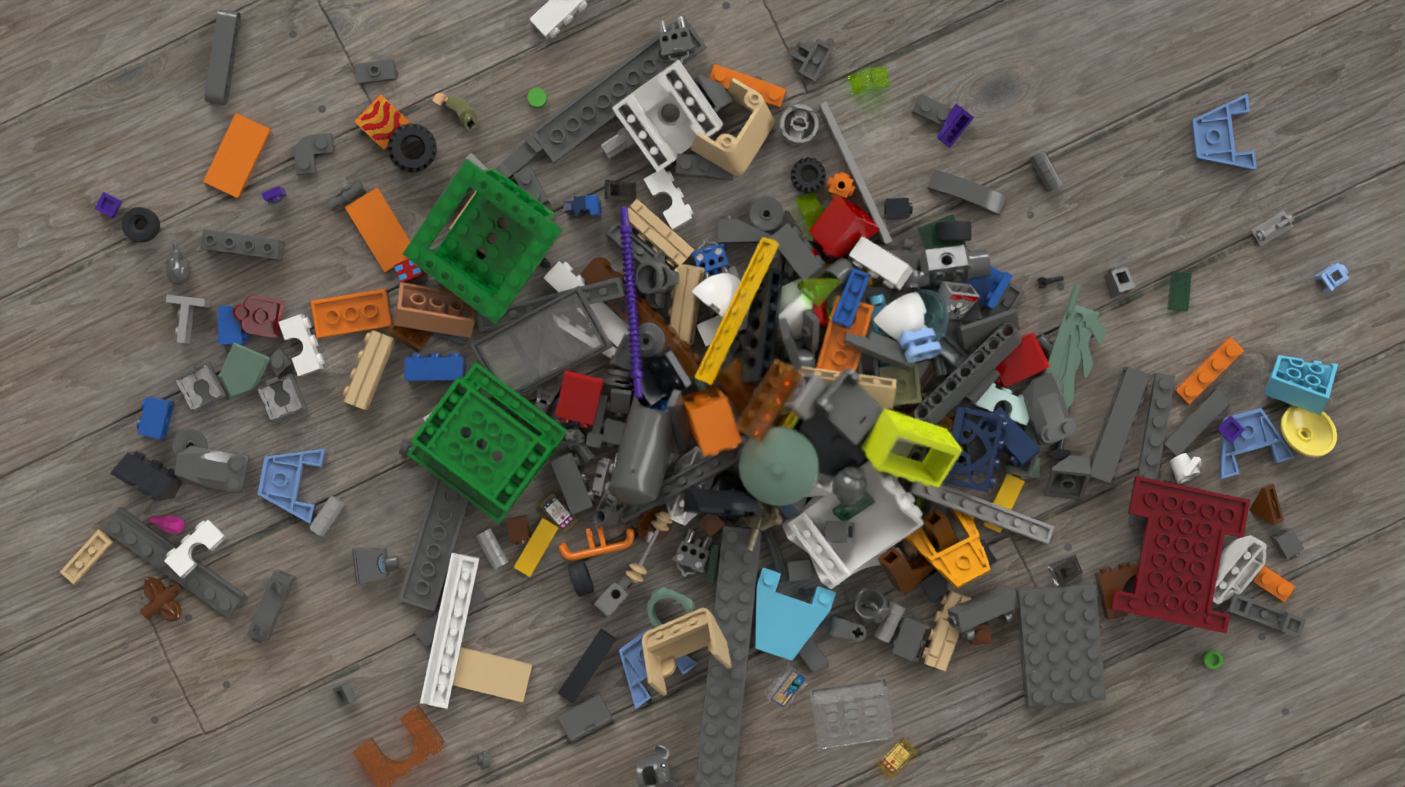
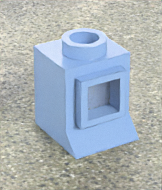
M1339 263L1331 264L1314 276L1315 280L1321 279L1326 287L1322 289L1324 293L1333 291L1349 279L1347 268Z

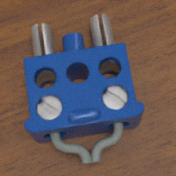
M707 239L703 241V245L699 246L698 251L691 254L695 259L697 267L706 265L704 280L710 277L709 274L713 276L719 274L718 271L729 274L728 268H730L724 243L717 244L716 242H709ZM706 243L709 245H714L705 249H701L705 247Z

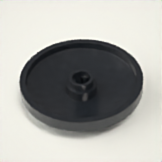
M816 409L811 418H807V420L802 419L798 432L803 434L815 448L819 462L818 472L824 475L836 476L845 467L853 466L860 468L868 461L861 447L874 425L854 445Z

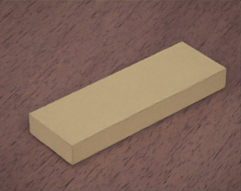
M100 529L97 530L64 566L60 573L73 585L77 584L114 541Z

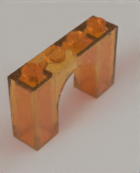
M419 704L400 718L414 740V751L411 757L402 761L392 760L384 755L373 738H370L353 751V754L377 787L392 786L396 782L394 779L398 776L403 778L411 772L410 768L415 764L417 767L427 760L426 756L431 753L434 756L443 749L441 746L445 742Z

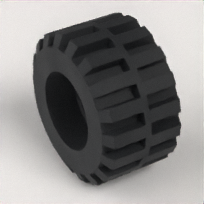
M408 123L394 130L389 138L388 153L394 165L401 170L411 173L420 172L428 168L434 161L437 153V143L433 134L426 127L420 124ZM407 137H417L422 141L424 152L418 159L411 160L402 154L401 143Z

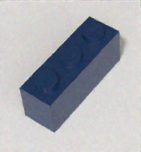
M999 407L993 413L1005 415V420H1008L1006 432L1003 431L1001 438L1004 439L1002 452L1005 451L1009 455L1008 458L1013 465H1018L1022 468L1039 453L1040 448ZM988 419L982 423V429L990 425V432L996 430L997 425L994 420Z

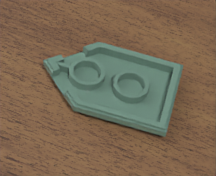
M234 342L219 373V378L228 398L232 399L255 391L270 358Z

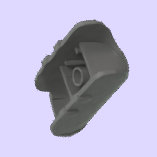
M634 395L621 444L617 451L618 455L611 481L608 485L611 495L619 501L630 505H643L657 499L667 466L671 465L672 458L670 454L673 444L677 442L668 409L660 411L641 406L639 398H635Z

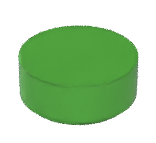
M533 88L528 93V101L531 106L541 108L547 102V95L543 89Z
M1210 649L1204 652L1202 662L1207 668L1214 670L1222 665L1223 657L1218 651Z

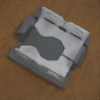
M210 362L198 368L192 366L183 371V376L175 379L192 413L205 409L228 396Z
M289 374L283 378L276 376L267 380L266 385L257 387L270 423L286 420L293 417L294 414L308 409L294 374Z

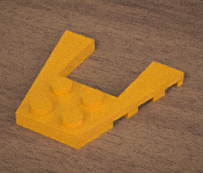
M950 509L968 537L967 539L937 553L921 526L905 538L957 589L988 573L991 569L984 547H982L979 539L980 535L978 529H976L974 517Z

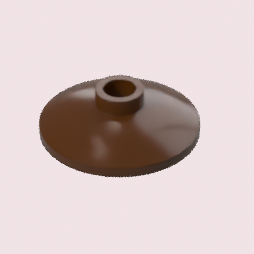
M653 508L641 516L637 524V533L642 540L650 542L656 530L651 521L657 520L655 513H660L661 511L668 513L666 509ZM673 522L667 524L668 531H659L654 542L664 539L670 533Z

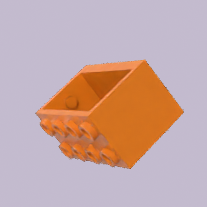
M711 386L682 397L693 438L704 456H714L719 453V450L725 448L726 450L734 449L738 446L737 444L742 443L728 400L717 386Z

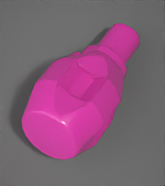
M177 516L150 517V523L157 524L158 527L167 533L178 534L184 529V521Z

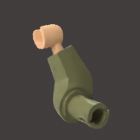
M437 93L434 96L433 102L442 106L445 101V106L457 113L462 126L468 130L469 128L470 130L476 128L477 115L466 100L452 95L447 97L443 93Z

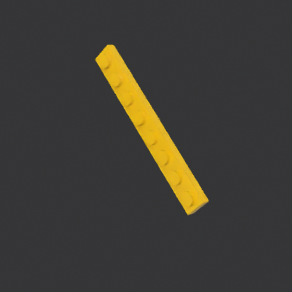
M764 237L761 238L694 378L712 385L779 246L778 242Z

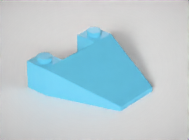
M762 568L755 588V649L792 661L830 612L836 592L817 586L814 589L809 604L775 592L781 573Z

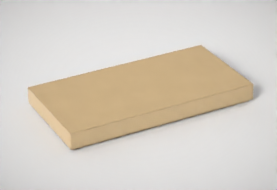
M461 647L453 685L523 703L533 664Z

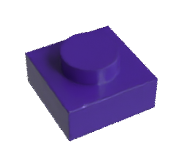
M280 186L261 193L263 199L272 204L282 201V197L287 196L285 189Z
M103 192L95 209L115 218L123 201Z
M1229 416L1216 428L1228 443H1232L1245 431L1232 416Z

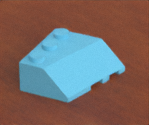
M1278 355L1268 379L1264 395L1321 415L1329 399L1338 364L1322 365L1321 361L1314 360L1313 363L1304 362L1301 358Z

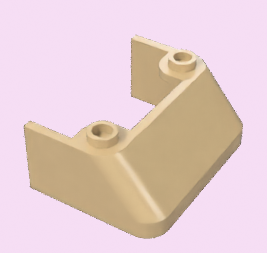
M733 78L727 92L735 102L753 113L737 138L729 134H722L714 142L698 132L691 150L729 173L740 176L749 167L772 130L775 120L762 95Z
M700 608L653 628L642 637L648 684L663 696L667 695L664 678L674 673L676 669L675 659L705 646H708L709 651L728 669L732 668L727 641L713 614L706 608Z

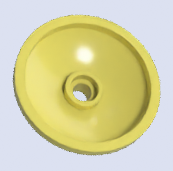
M1291 406L1281 418V431L1286 442L1300 454L1309 457H1321L1328 454L1334 448L1337 441L1336 428L1324 411L1319 415L1297 406Z

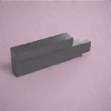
M872 331L867 338L859 334L855 336L846 333L843 343L853 346V349L909 372L913 368L914 362H907L904 355L909 349H902L899 342Z

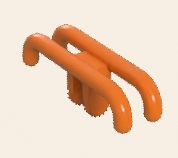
M598 526L597 532L601 546H595L593 533L589 528L586 529L589 549L571 552L566 543H561L558 548L564 559L569 561L581 560L629 548L634 541L635 531L632 527H629L626 531L627 538L625 540L606 544L603 527Z

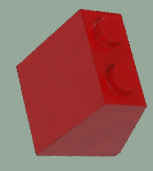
M837 195L810 228L809 232L813 235V241L823 247L822 251L827 256L841 258L853 250L862 236L868 239L878 232L880 228L861 206Z
M1033 332L1023 334L1022 342L994 368L1000 374L995 380L998 386L1008 387L1050 367Z
M565 370L555 415L560 417L559 421L570 423L571 420L577 421L578 426L586 428L594 425L605 380Z

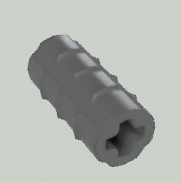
M1045 150L1029 158L1047 192L1063 184Z

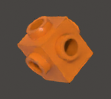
M840 172L839 174L835 173L834 177H829L826 188H829L827 194L831 195L830 198L834 199L838 195L846 199L847 196H852L855 186L852 185L853 180L850 179V175ZM839 182L845 185L843 189L838 188Z

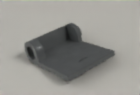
M844 369L817 399L814 406L845 437L856 445L878 420L884 409L858 385L860 381L858 373L853 369Z

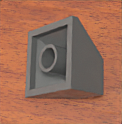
M702 75L693 80L717 115L734 101L723 85Z
M1069 455L1053 466L1044 496L1083 500L1091 476L1089 457Z

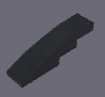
M600 629L558 691V694L574 703L617 639L603 629Z

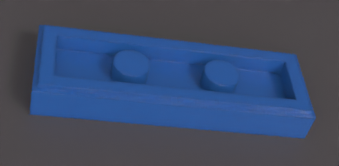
M855 268L852 269L831 320L832 323L847 329L850 328L871 277L870 274Z

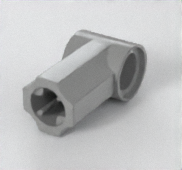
M623 127L617 132V135L601 144V147L610 160L625 149L628 150L634 147L637 143L628 130Z

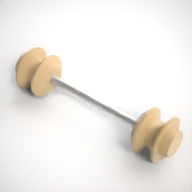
M666 512L655 513L657 520H652L651 523L656 530L640 562L631 563L629 566L632 570L626 571L628 579L634 583L642 582L643 578L641 575L647 574L643 563L659 531H668L667 524L673 522L670 519L671 516Z

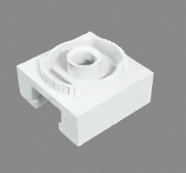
M679 60L612 108L657 172L676 160L677 154H681L692 147L698 132L709 137L723 125L721 119ZM674 104L678 107L680 116L676 121L670 122L664 119L662 116L664 105Z

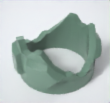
M659 587L653 591L650 597L651 600L648 601L646 607L647 616L655 628L663 625L656 614V602L662 598L676 599L684 606L686 614L695 611L694 601L685 595L664 587Z

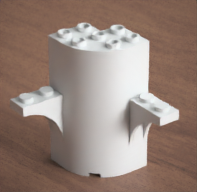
M870 460L860 467L865 472L867 487L864 496L859 499L858 503L855 505L840 503L832 491L830 495L813 496L803 510L823 537L826 521H849L855 523L854 543L828 542L851 573L850 576L862 569L881 565L878 560L881 555L924 524L921 518L922 512L913 503L915 502L913 495L905 491L898 482L899 478L888 472L875 470ZM798 515L792 516L782 523L787 538L809 554L820 581L830 589L834 588L835 586L789 527L788 522ZM898 547L895 548V549H896L897 551H899L902 555H904V554L902 553V551H901Z

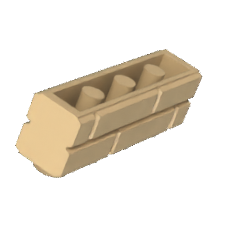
M638 199L628 208L629 226L639 232L637 236L642 241L646 242L648 240L652 243L653 246L651 248L656 253L663 250L667 257L665 261L673 268L684 264L695 251Z
M682 264L678 265V268L675 269L679 273L680 279L678 285H675L671 291L673 304L668 311V317H671L670 325L668 324V326L676 330V335L681 340H685L689 345L694 344L700 298L692 291L703 282L705 268Z
M375 330L367 333L364 339V343H366L364 351L361 350L357 357V361H359L357 369L354 368L350 375V379H352L351 384L346 386L343 392L344 402L364 410L369 409L396 341L395 338Z
M949 589L942 596L940 602L943 604L941 611H937L935 614L934 622H936V625L930 631L928 647L924 648L921 656L924 664L943 671L947 670L960 631L950 626L947 609L972 598Z

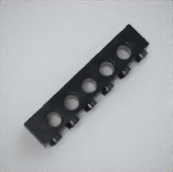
M768 267L749 307L741 383L752 387L768 386L772 383L784 272L773 267Z

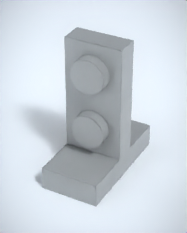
M175 295L166 296V302L181 304V308L177 312L179 326L175 330V338H177L178 343L190 344L194 306L210 308L211 300Z

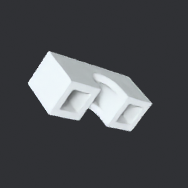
M663 168L659 172L644 178V182L653 198L660 194H667L672 198L671 207L664 211L663 215L670 228L675 230L691 221V215L694 213L689 204L685 205L682 198L684 195L680 188L674 187L672 183L674 178L671 172H666Z
M299 314L280 321L279 325L284 339L290 341L298 338L303 344L302 353L292 358L297 375L303 377L324 369V358L317 351L316 346H318L315 335L311 334L310 328L312 326L309 318Z
M211 521L200 522L195 527L196 531L192 535L188 534L181 540L182 544L177 549L173 548L167 553V558L164 561L181 578H185L198 565L192 558V550L195 546L203 544L213 551L227 538Z

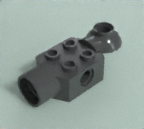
M965 245L925 250L920 256V270H913L900 290L906 295L918 292L920 287L939 289L943 281L966 283L972 278L990 276L991 264L987 249L970 251Z

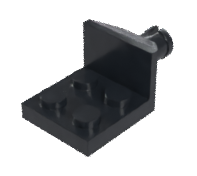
M672 350L652 357L641 365V371H643V378H641L642 395L649 406L656 403L666 394L674 390L686 388L692 384ZM634 381L631 382V383H632L631 389L634 388Z

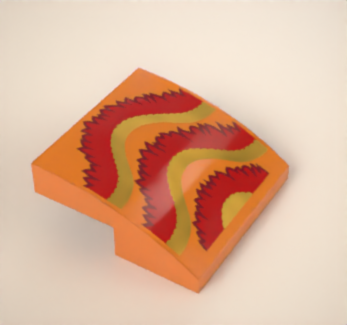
M381 94L354 121L382 149L388 146L389 138L395 129L410 123Z

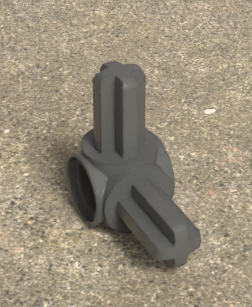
M577 425L573 429L567 430L565 432L566 436L563 439L566 445L573 451L577 450L586 463L593 460L595 455L586 445L587 437Z

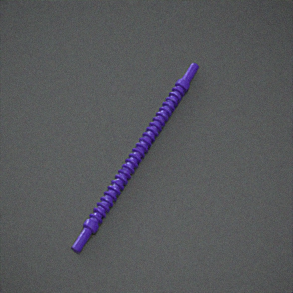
M621 207L622 226L620 227V234L622 236L620 238L623 240L621 242L623 245L621 249L624 250L622 252L624 256L622 258L624 261L622 265L625 266L623 269L625 274L623 276L626 277L624 279V282H626L624 287L627 288L624 292L627 293L625 296L627 301L625 303L628 304L626 306V309H628L626 314L629 315L627 317V320H629L627 323L629 328L627 330L630 331L628 334L630 339L628 341L631 342L629 344L631 348L629 352L632 353L630 355L632 359L630 361L632 364L630 369L633 370L631 378L634 381L635 398H643L641 382L643 371H641L642 366L640 365L642 361L639 359L642 357L639 354L641 352V349H639L641 344L638 343L640 341V338H638L640 333L637 332L639 330V327H637L639 322L636 321L639 317L636 316L638 314V311H636L638 306L635 305L637 303V300H635L637 295L634 294L637 290L634 289L636 287V284H634L636 279L633 278L635 276V273H633L635 268L632 267L634 265V262H632L634 257L631 256L634 254L631 251L633 249L631 246L633 242L630 240L632 239L630 235L632 227L629 226L628 207Z

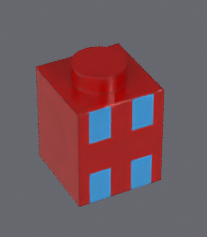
M409 259L394 265L402 283H408L425 276L424 271Z

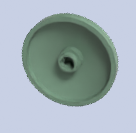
M777 426L761 430L750 438L742 450L739 470L743 484L755 498L770 505L783 506L801 500L810 492L817 479L819 462L815 448L803 434L788 427Z

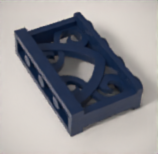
M957 406L952 437L960 446V444H967L973 441L978 435L983 441L987 453L980 460L971 464L969 455L966 451L962 450L958 458L964 456L967 466L964 467L965 462L959 463L957 458L942 483L987 493L995 488L996 478H994V472L999 469L1000 465L998 453L1003 450L1004 439H1001L1003 431L1006 432L1008 420H1005V415ZM969 413L983 417L976 424L967 419L966 415ZM992 419L997 425L996 430L990 432V425L982 429V423ZM972 430L974 431L968 439L963 435L964 431H968L969 434ZM994 437H995L994 446H993L992 443H991V440H990L989 438H994ZM991 459L990 466L988 469L986 466H984V464H986ZM975 470V475L980 478V472H985L986 480L980 484L976 483L972 478L971 471ZM967 473L969 482L953 479L954 474Z

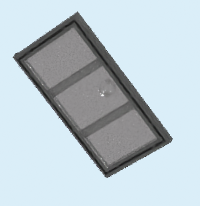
M580 286L571 289L470 344L481 365L520 395L561 375L565 370L568 371L613 347Z

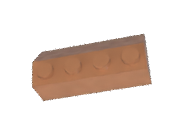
M400 282L394 325L471 338L476 309L449 290Z

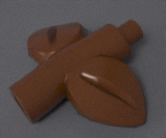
M146 577L144 580V593L152 602L140 609L141 614L149 620L160 612L167 621L179 620L181 607L173 599L179 594L178 591L182 588V585L176 582L173 586L168 585L165 588V585L160 580Z

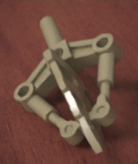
M758 499L762 516L741 517L752 528L745 549L748 552H753L759 531L764 532V530L772 526L780 525L783 520L779 516V509Z

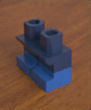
M597 195L574 196V201H564V213L568 216L575 215L578 219L583 218L584 213H590L593 218H602L601 199Z

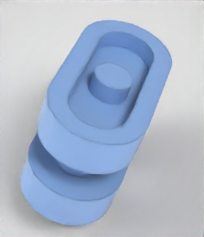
M924 327L915 332L906 331L900 335L898 340L902 349H909L904 353L909 363L933 358L942 352L940 343L932 342L936 338L932 328Z

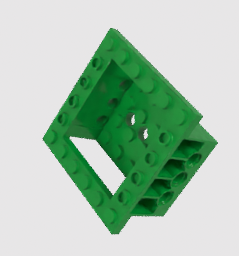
M466 159L402 255L494 324H498L563 229L552 222L557 214L497 169L483 170L471 160ZM470 187L477 191L444 241L439 247L430 250L429 247ZM501 217L506 218L508 221L506 228H502L499 225ZM490 233H494L497 236L496 243H491L488 240ZM479 248H483L487 253L484 259L478 256Z
M475 362L465 377H458L425 420L411 439L415 444L406 455L500 524L564 439L567 429L478 362ZM481 388L540 431L542 435H535L479 393V390ZM464 427H469L472 431L469 438H464L461 434V430ZM481 438L487 441V448L485 450H480L477 447V441ZM496 450L503 453V459L500 462L493 459V453Z

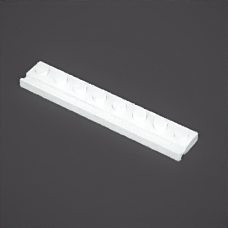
M451 553L420 700L421 704L425 703L431 706L448 708L479 558Z

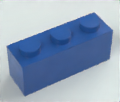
M449 353L448 357H441V354H429V357H422V354H410V358H405V381H444L465 377V357H460V353Z

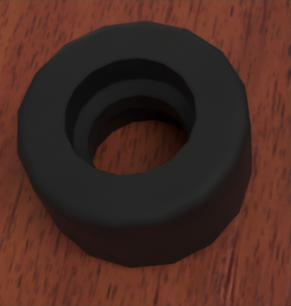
M941 221L936 223V240L938 242H964L972 239L970 221Z

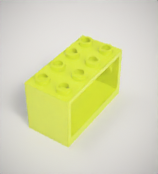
M885 408L861 447L875 470L879 472L885 471L895 477L901 476L911 482L917 481L927 487L934 486L937 488L940 487L962 451L947 429ZM898 437L931 447L923 462L890 453Z

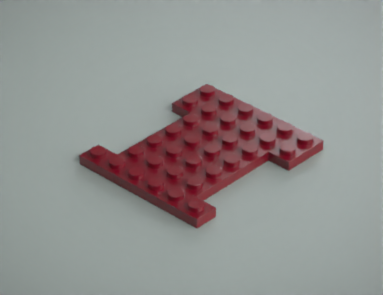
M1135 476L1128 514L1147 519L1133 594L1114 590L1110 609L1227 634L1230 614L1212 611L1211 608L1224 535L1244 537L1250 500Z

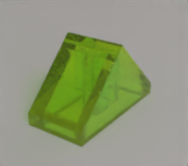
M886 67L867 68L849 75L853 95L890 87Z
M813 192L795 199L808 232L823 213L822 207Z

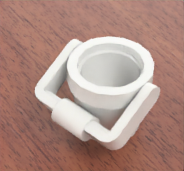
M1184 453L1169 461L1177 484L1190 481L1200 474L1199 468L1202 462L1199 457L1194 456L1191 460L1187 453Z

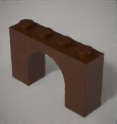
M935 508L922 519L928 539L937 553L959 543L947 517ZM894 547L889 548L878 558L892 585L904 595L935 569L922 554L914 560L907 562L904 555Z
M1139 560L1131 565L1130 562L1118 564V568L1113 569L1111 567H1103L1099 569L1100 572L1095 573L1103 613L1106 619L1111 620L1128 616L1126 612L1110 609L1113 591L1123 592L1127 580L1137 574Z

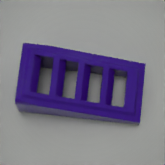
M955 104L937 139L950 148L974 117L958 104Z

